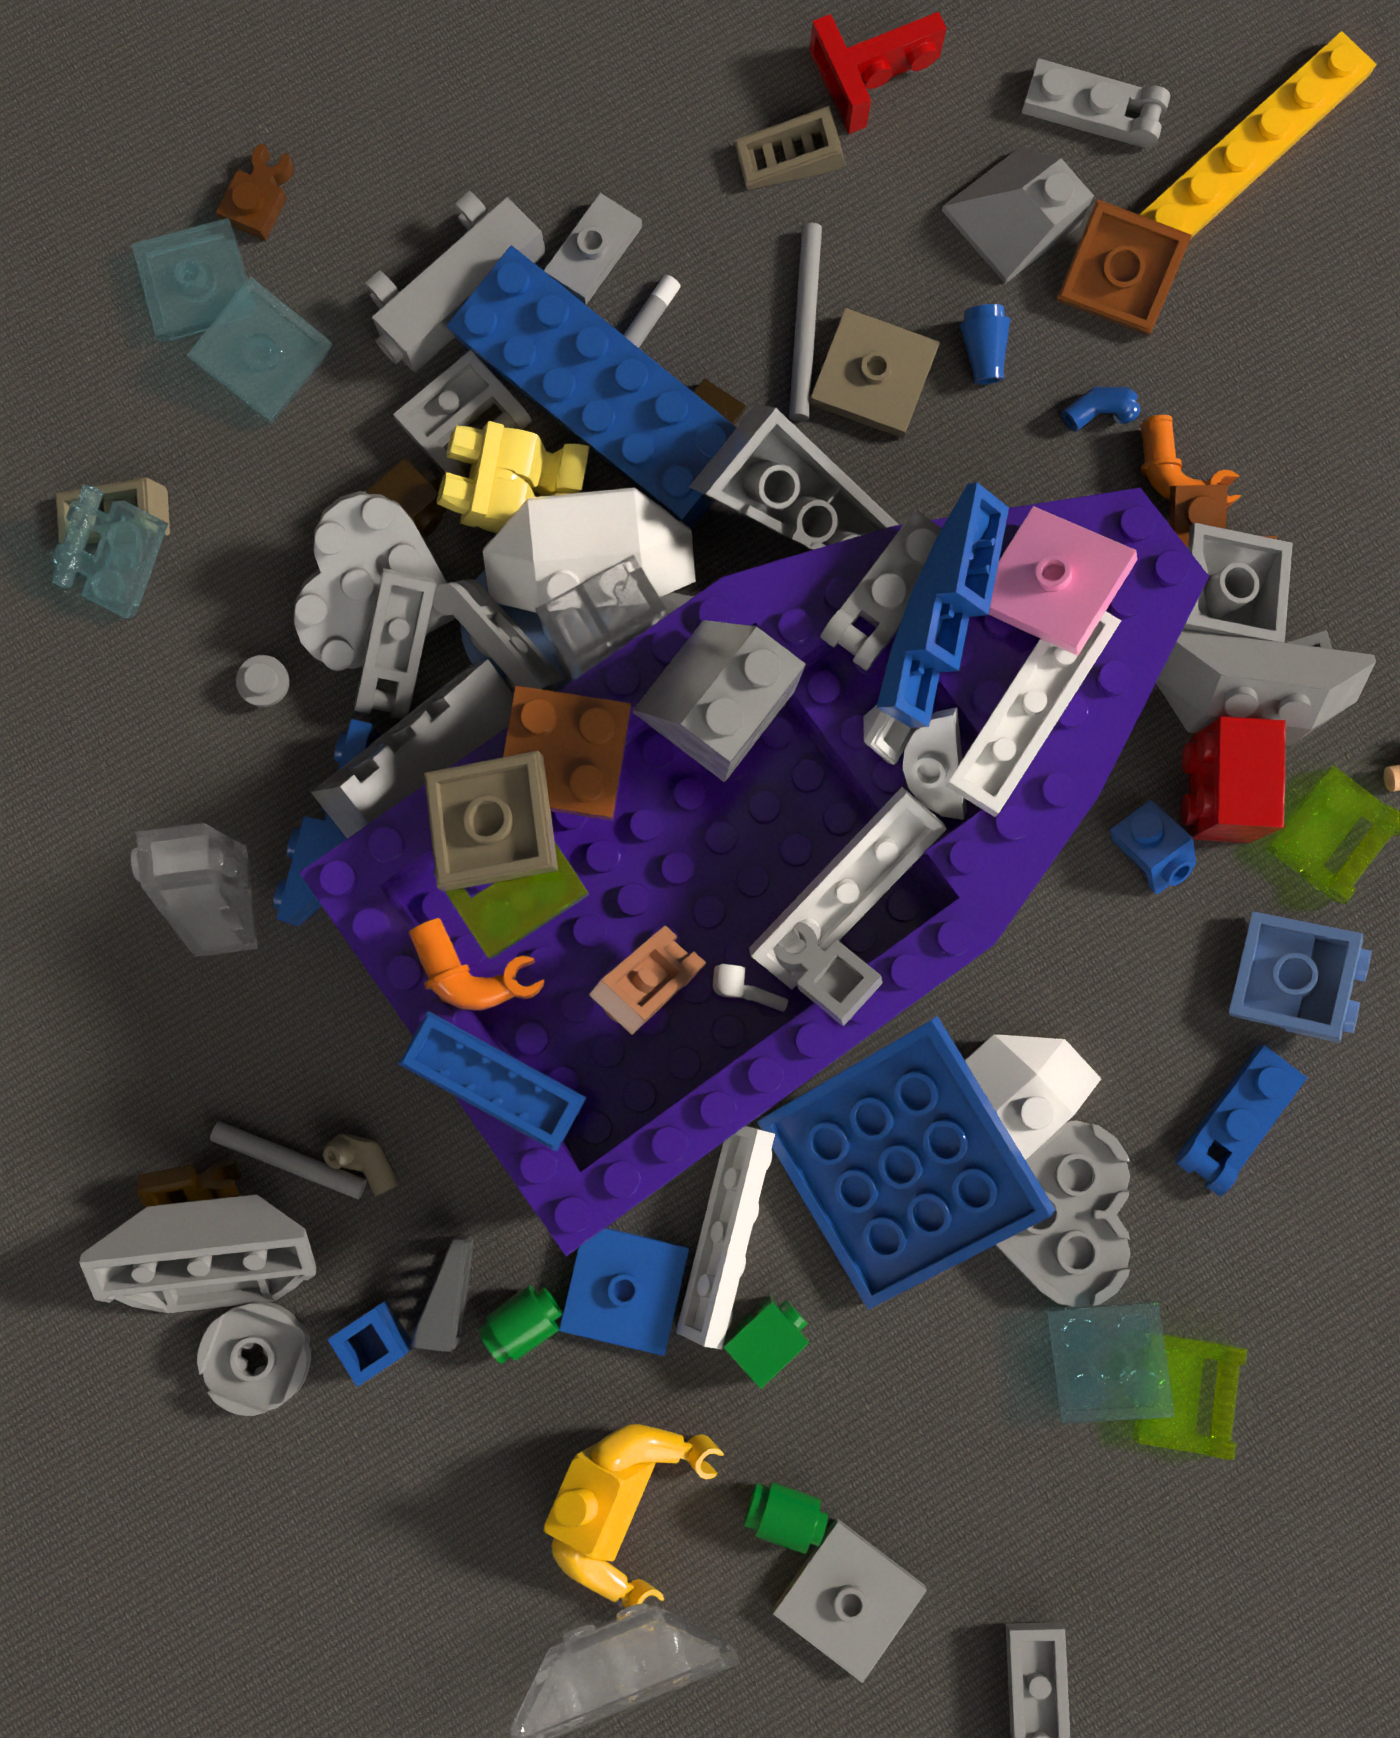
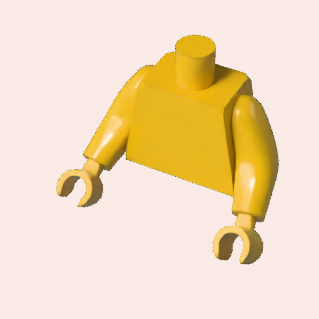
M630 1424L617 1429L598 1443L576 1454L544 1525V1532L554 1537L551 1547L555 1561L571 1579L613 1602L618 1601L619 1598L622 1599V1604L628 1612L643 1623H652L654 1619L641 1611L642 1602L651 1595L664 1601L663 1594L641 1579L628 1583L627 1576L607 1561L612 1562L615 1560L656 1463L677 1464L680 1459H684L701 1478L712 1479L717 1475V1472L703 1459L709 1454L723 1456L724 1453L704 1434L696 1435L688 1442H684V1437L680 1434L642 1424Z

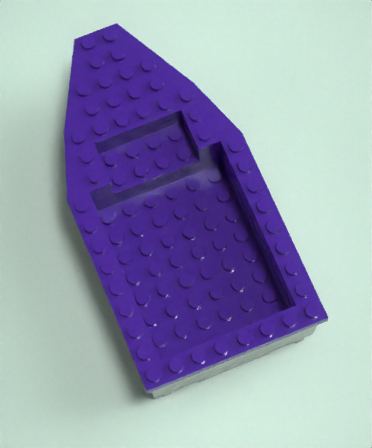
M1141 488L1009 508L1000 558L1033 506L1136 550L1137 561L1106 612L1118 618L1121 622L996 817L967 799V813L964 820L943 817L928 809L943 822L946 830L839 940L840 943L879 973L883 982L844 1026L839 1024L802 993L797 985L790 989L751 957L749 947L901 787L916 798L909 790L903 772L904 750L897 763L892 765L864 742L863 716L878 703L896 634L868 671L854 663L855 655L841 645L837 644L836 647H832L820 638L829 621L841 609L904 524L887 527L724 576L558 691L567 694L631 703L632 708L613 821L551 811L558 871L445 892L438 889L426 787L423 785L299 872L412 1036L416 1033L427 1011L432 1012L586 1097L558 1151H554L455 1096L565 1256L572 1253L995 945L1097 800L1209 578L1206 571ZM948 517L931 521L942 528ZM990 615L969 617L959 671L940 672L932 714L956 707L958 709L962 760L1040 640V638ZM861 616L853 624L855 628L868 637L876 629V627ZM703 620L757 626L806 664L792 696L725 782L633 713L636 705ZM508 727L449 768L503 758ZM441 918L461 965L467 964L472 976L488 978L501 974L511 960L516 957L527 956L534 958L535 963L519 969L513 980H516L522 986L528 987L544 979V985L540 992L532 998L521 999L513 997L484 1010L459 1009L442 1001L432 989L425 988L424 983L429 979L416 952L409 931L425 922ZM666 925L678 936L675 942L689 955L695 952L706 964L685 987H682L632 1035L620 1023L612 1020L605 1013L603 1007L589 994L602 978ZM727 964L746 967L744 985L756 986L788 999L785 1011L781 1012L753 1000L749 1001L744 998H729L717 995L713 989L715 966Z

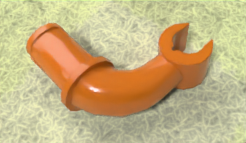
M1154 415L1145 418L1140 423L1145 461L1140 467V473L1147 477L1150 485L1163 498L1170 500V486L1228 484L1230 486L1239 477L1232 470L1218 471L1209 480H1197L1186 476L1181 470L1182 461L1176 458L1172 416ZM1227 495V508L1242 495Z
M441 918L425 922L409 931L416 952L429 979L424 983L425 988L432 989L442 1001L459 1009L484 1010L513 997L521 999L532 998L540 992L544 985V979L528 987L522 986L516 980H513L519 969L535 963L534 958L520 956L511 960L501 974L488 978L472 976L469 972V966L467 964L461 965Z

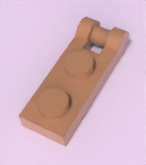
M666 925L602 978L589 994L603 1007L605 1013L612 1020L620 1023L632 1035L682 987H685L706 964L695 952L689 955L675 942L678 936Z

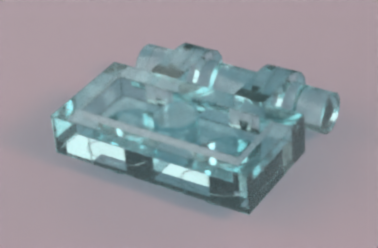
M82 485L78 500L70 503L66 519L70 524L64 542L56 546L52 558L56 567L51 581L58 586L71 588L76 573L79 572L87 577L81 596L125 619L135 617L168 523L124 500L112 502L109 514L98 509L103 492L96 487ZM91 530L101 534L95 556L84 551Z

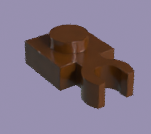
M260 143L252 153L254 169L251 175L237 169L216 214L222 223L266 241L287 200L283 188L278 186L286 183L291 178L294 164L290 155L283 153L277 165L273 167L266 166L271 155L267 146Z

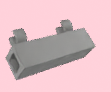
M468 191L454 203L455 207L461 212L458 216L459 221L469 231L401 292L380 270L365 282L366 287L372 292L370 298L380 308L372 317L380 335L375 341L382 352L394 364H398L402 360L416 373L455 338L446 326L510 245L514 246L535 264L539 263L546 256L542 231L508 197L490 213L471 191Z

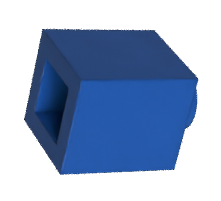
M387 1300L327 1339L357 1387L405 1356L412 1349L410 1347L411 1338Z

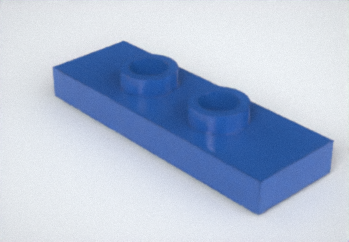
M427 1011L398 1065L554 1151H558L586 1100L585 1096Z

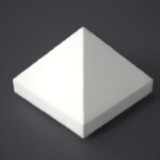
M876 705L863 716L864 742L886 762L895 765L916 728L906 726L876 708Z

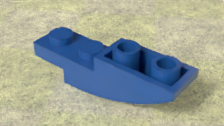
M351 719L348 733L341 732L334 754L335 762L339 763L338 770L381 736L371 723ZM322 806L321 811L326 813L325 820L304 816L301 828H294L289 839L287 856L292 859L287 879L282 878L279 881L274 896V909L279 910L277 920L289 925L299 927L322 906L299 872L347 839Z

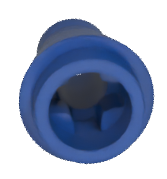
M984 304L970 307L964 311V322L960 324V329L973 371L974 384H994L1004 380V362L1010 318L1005 316L1003 305Z

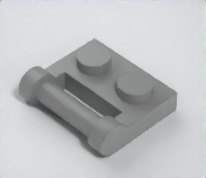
M472 350L468 351L393 414L396 422L437 466L443 476L448 472L465 478L467 477L465 471L471 467V464L447 458V451L443 447L449 442L450 434L456 425L467 427L494 404L502 411V414L492 422L502 424L504 428L520 430L525 429L532 423L530 416L522 405Z

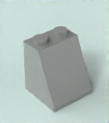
M703 620L636 705L633 713L725 782L792 696L806 664L757 626Z

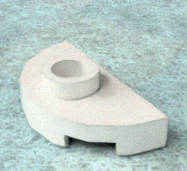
M957 707L935 712L931 715L929 727L916 728L904 750L903 772L909 790L922 805L943 817L964 820L967 813L966 799L946 787L962 761Z

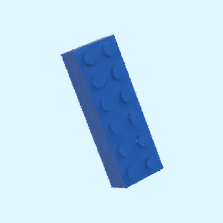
M510 245L446 327L468 351L472 350L491 370L580 443L590 446L589 450L641 493L666 510L675 519L692 529L715 500L689 488V486L737 427L519 250Z

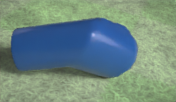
M1093 387L1062 410L1061 417L1065 425L1071 431L1076 432L1100 413H1113V418L1117 423H1130L1139 416L1141 407L1136 401L1138 395L1129 387Z

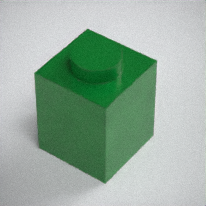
M769 1295L725 1337L723 1348L756 1385L762 1389L809 1344L806 1335L801 1331L808 1323L787 1299L778 1305Z

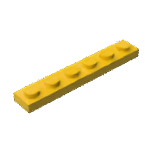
M1341 31L1140 215L1189 233L1194 237L1369 77L1377 64Z

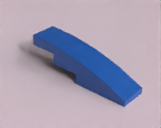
M978 482L966 485L938 534L911 592L891 648L876 708L910 728L929 727L940 672L959 671L969 617L989 615L1009 507Z

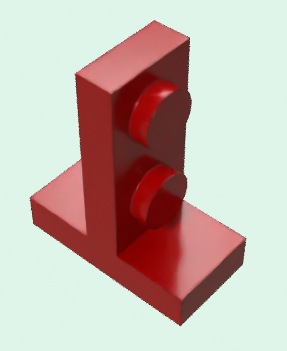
M939 11L848 48L831 14L812 21L809 51L848 134L867 127L871 98L866 87L868 89L878 88L887 83L893 76L911 69L913 71L923 70L940 58L947 28Z

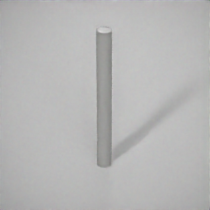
M817 223L804 224L801 235L789 419L799 422L809 419L822 235V226Z

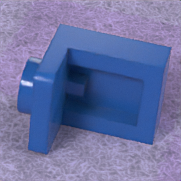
M1152 800L1110 829L1112 841L1146 873L1148 887L1155 894H1159L1168 886H1176L1182 883L1196 866L1193 838Z

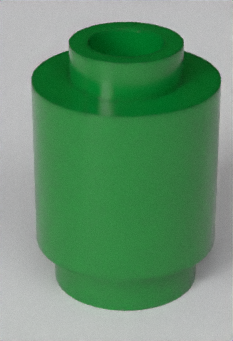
M528 1285L487 1314V1322L478 1327V1332L489 1352L502 1365L511 1358L514 1361L519 1360L558 1332L560 1328L556 1319L562 1315V1311L545 1287L537 1292L531 1285Z
M772 1481L769 1486L756 1482L748 1504L743 1527L755 1530L754 1536L806 1554L810 1544L817 1547L820 1546L828 1521V1513L820 1511L821 1499Z

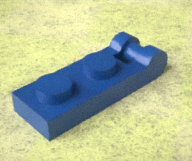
M1258 1045L1182 1147L1175 1159V1163L1187 1173L1195 1171L1206 1180L1205 1186L1218 1197L1224 1195L1232 1187L1240 1169L1301 1088L1307 1077L1265 1045ZM1213 1142L1226 1152L1219 1162H1216L1207 1155L1208 1148Z

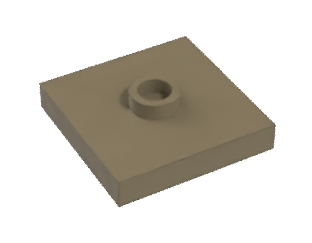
M845 308L811 395L810 405L904 439L940 342Z
M539 751L424 773L438 889L445 892L558 871L544 756Z

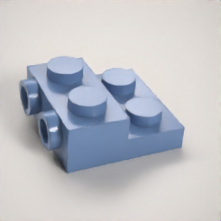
M1252 911L1229 1015L1281 1027L1288 1032L1340 1043L1343 1031L1354 1033L1360 1002L1350 1000L1354 980L1366 981L1372 950L1362 949L1363 933Z

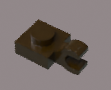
M235 1159L219 1160L199 1175L196 1174L193 1165L189 1164L138 1175L136 1191L144 1208L148 1206L238 1197L240 1193L234 1180L241 1179V1172Z

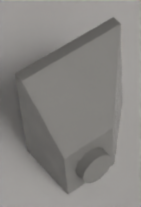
M1018 148L943 205L942 212L1005 284L1081 226L1094 195L1062 158Z
M1199 523L1192 524L1190 526L1188 550L1206 571L1209 578L1183 629L1285 643L1293 543Z

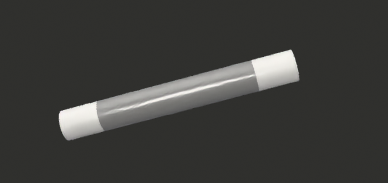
M669 275L663 276L623 334L638 348L681 286L676 279Z

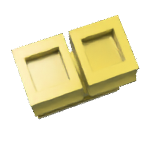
M488 421L482 430L456 425L449 437L446 452L447 458L471 464L469 478L446 472L442 477L439 487L437 504L454 512L461 513L460 524L474 528L478 526L489 532L498 533L527 498L535 497L533 491L538 492L541 496L579 493L582 490L590 446L564 444L562 449L555 453H550L545 450L539 436L532 432L504 428V425Z

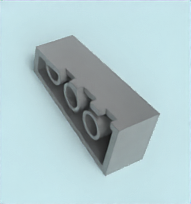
M760 404L754 406L689 486V488L809 550L899 525L777 408Z
M488 659L469 665L311 791V793L346 838H349L425 785L424 773L451 767L509 726L514 694Z

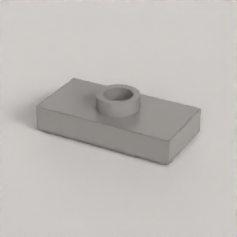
M600 193L547 265L544 272L587 305L641 230L642 219Z

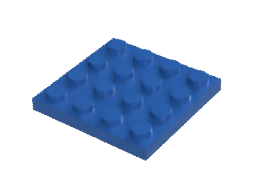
M938 1016L757 1121L762 1131L775 1134L772 1145L774 1152L868 1310L1051 1217L1056 1210Z

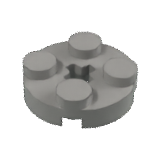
M254 1301L231 1308L210 1324L198 1348L197 1366L199 1375L203 1374L204 1382L210 1389L207 1393L218 1406L238 1415L255 1416L278 1408L299 1391L308 1375L311 1363L309 1330L289 1310L271 1302ZM257 1343L264 1348L263 1354L268 1357L267 1366H259L254 1373L247 1370L248 1360L241 1357L243 1348L252 1349Z

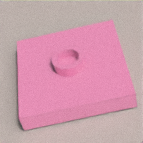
M1033 506L999 560L989 615L1078 656L1136 563L1137 552L1133 548Z

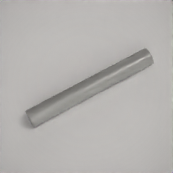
M221 1121L216 1123L210 1136V1141L358 1200L367 1183L365 1178L342 1169H333L322 1161Z

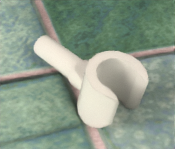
M727 964L715 966L713 989L717 995L729 998H744L749 1001L753 1000L781 1012L785 1011L788 999L756 986L744 985L746 967Z

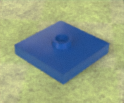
M606 1227L578 1249L559 1331L665 1356L689 1246Z

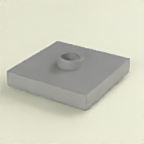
M836 1517L824 1534L820 1546L814 1548L778 1599L772 1611L773 1615L863 1683L927 1589L922 1582Z

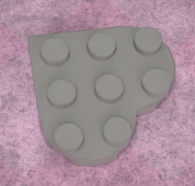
M358 491L339 497L323 510L321 519L314 530L313 552L319 569L308 577L301 586V591L294 604V625L301 644L315 659L323 662L328 668L335 671H341L346 668H358L363 666L383 568L436 580V587L447 583L412 518L399 503L394 500L391 501L383 495L367 494L366 492ZM432 603L426 634L454 620L455 616L440 614Z
M1068 1120L1026 1159L1027 1164L1056 1210L1051 1217L995 1246L1037 1290L1054 1302L1072 1307L1100 1305L1117 1294L1130 1272L1128 1262L1131 1253L1127 1240H1130V1237L1117 1216L1129 1197L1130 1191H1127L1130 1180L1127 1165L1129 1157L1118 1139L1099 1125Z

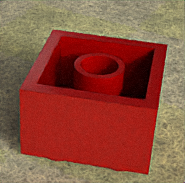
M1221 716L1192 736L1190 742L1185 744L1182 755V768L1184 773L1189 774V794H1185L1182 800L1181 820L1183 825H1188V834L1193 840L1251 843L1284 828L1286 720Z

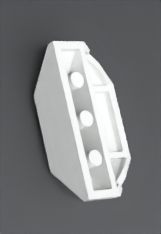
M635 488L527 498L496 536L483 548L488 592L498 604L536 613L643 604L696 582L691 528L675 519L666 510Z
M993 1034L965 1059V1062L1025 1160L1075 1115L1101 1080L1097 1073L1065 1039Z

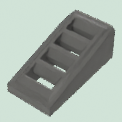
M460 1235L454 1238L449 1245L411 1338L410 1347L451 1352L462 1342L474 1243L472 1236Z

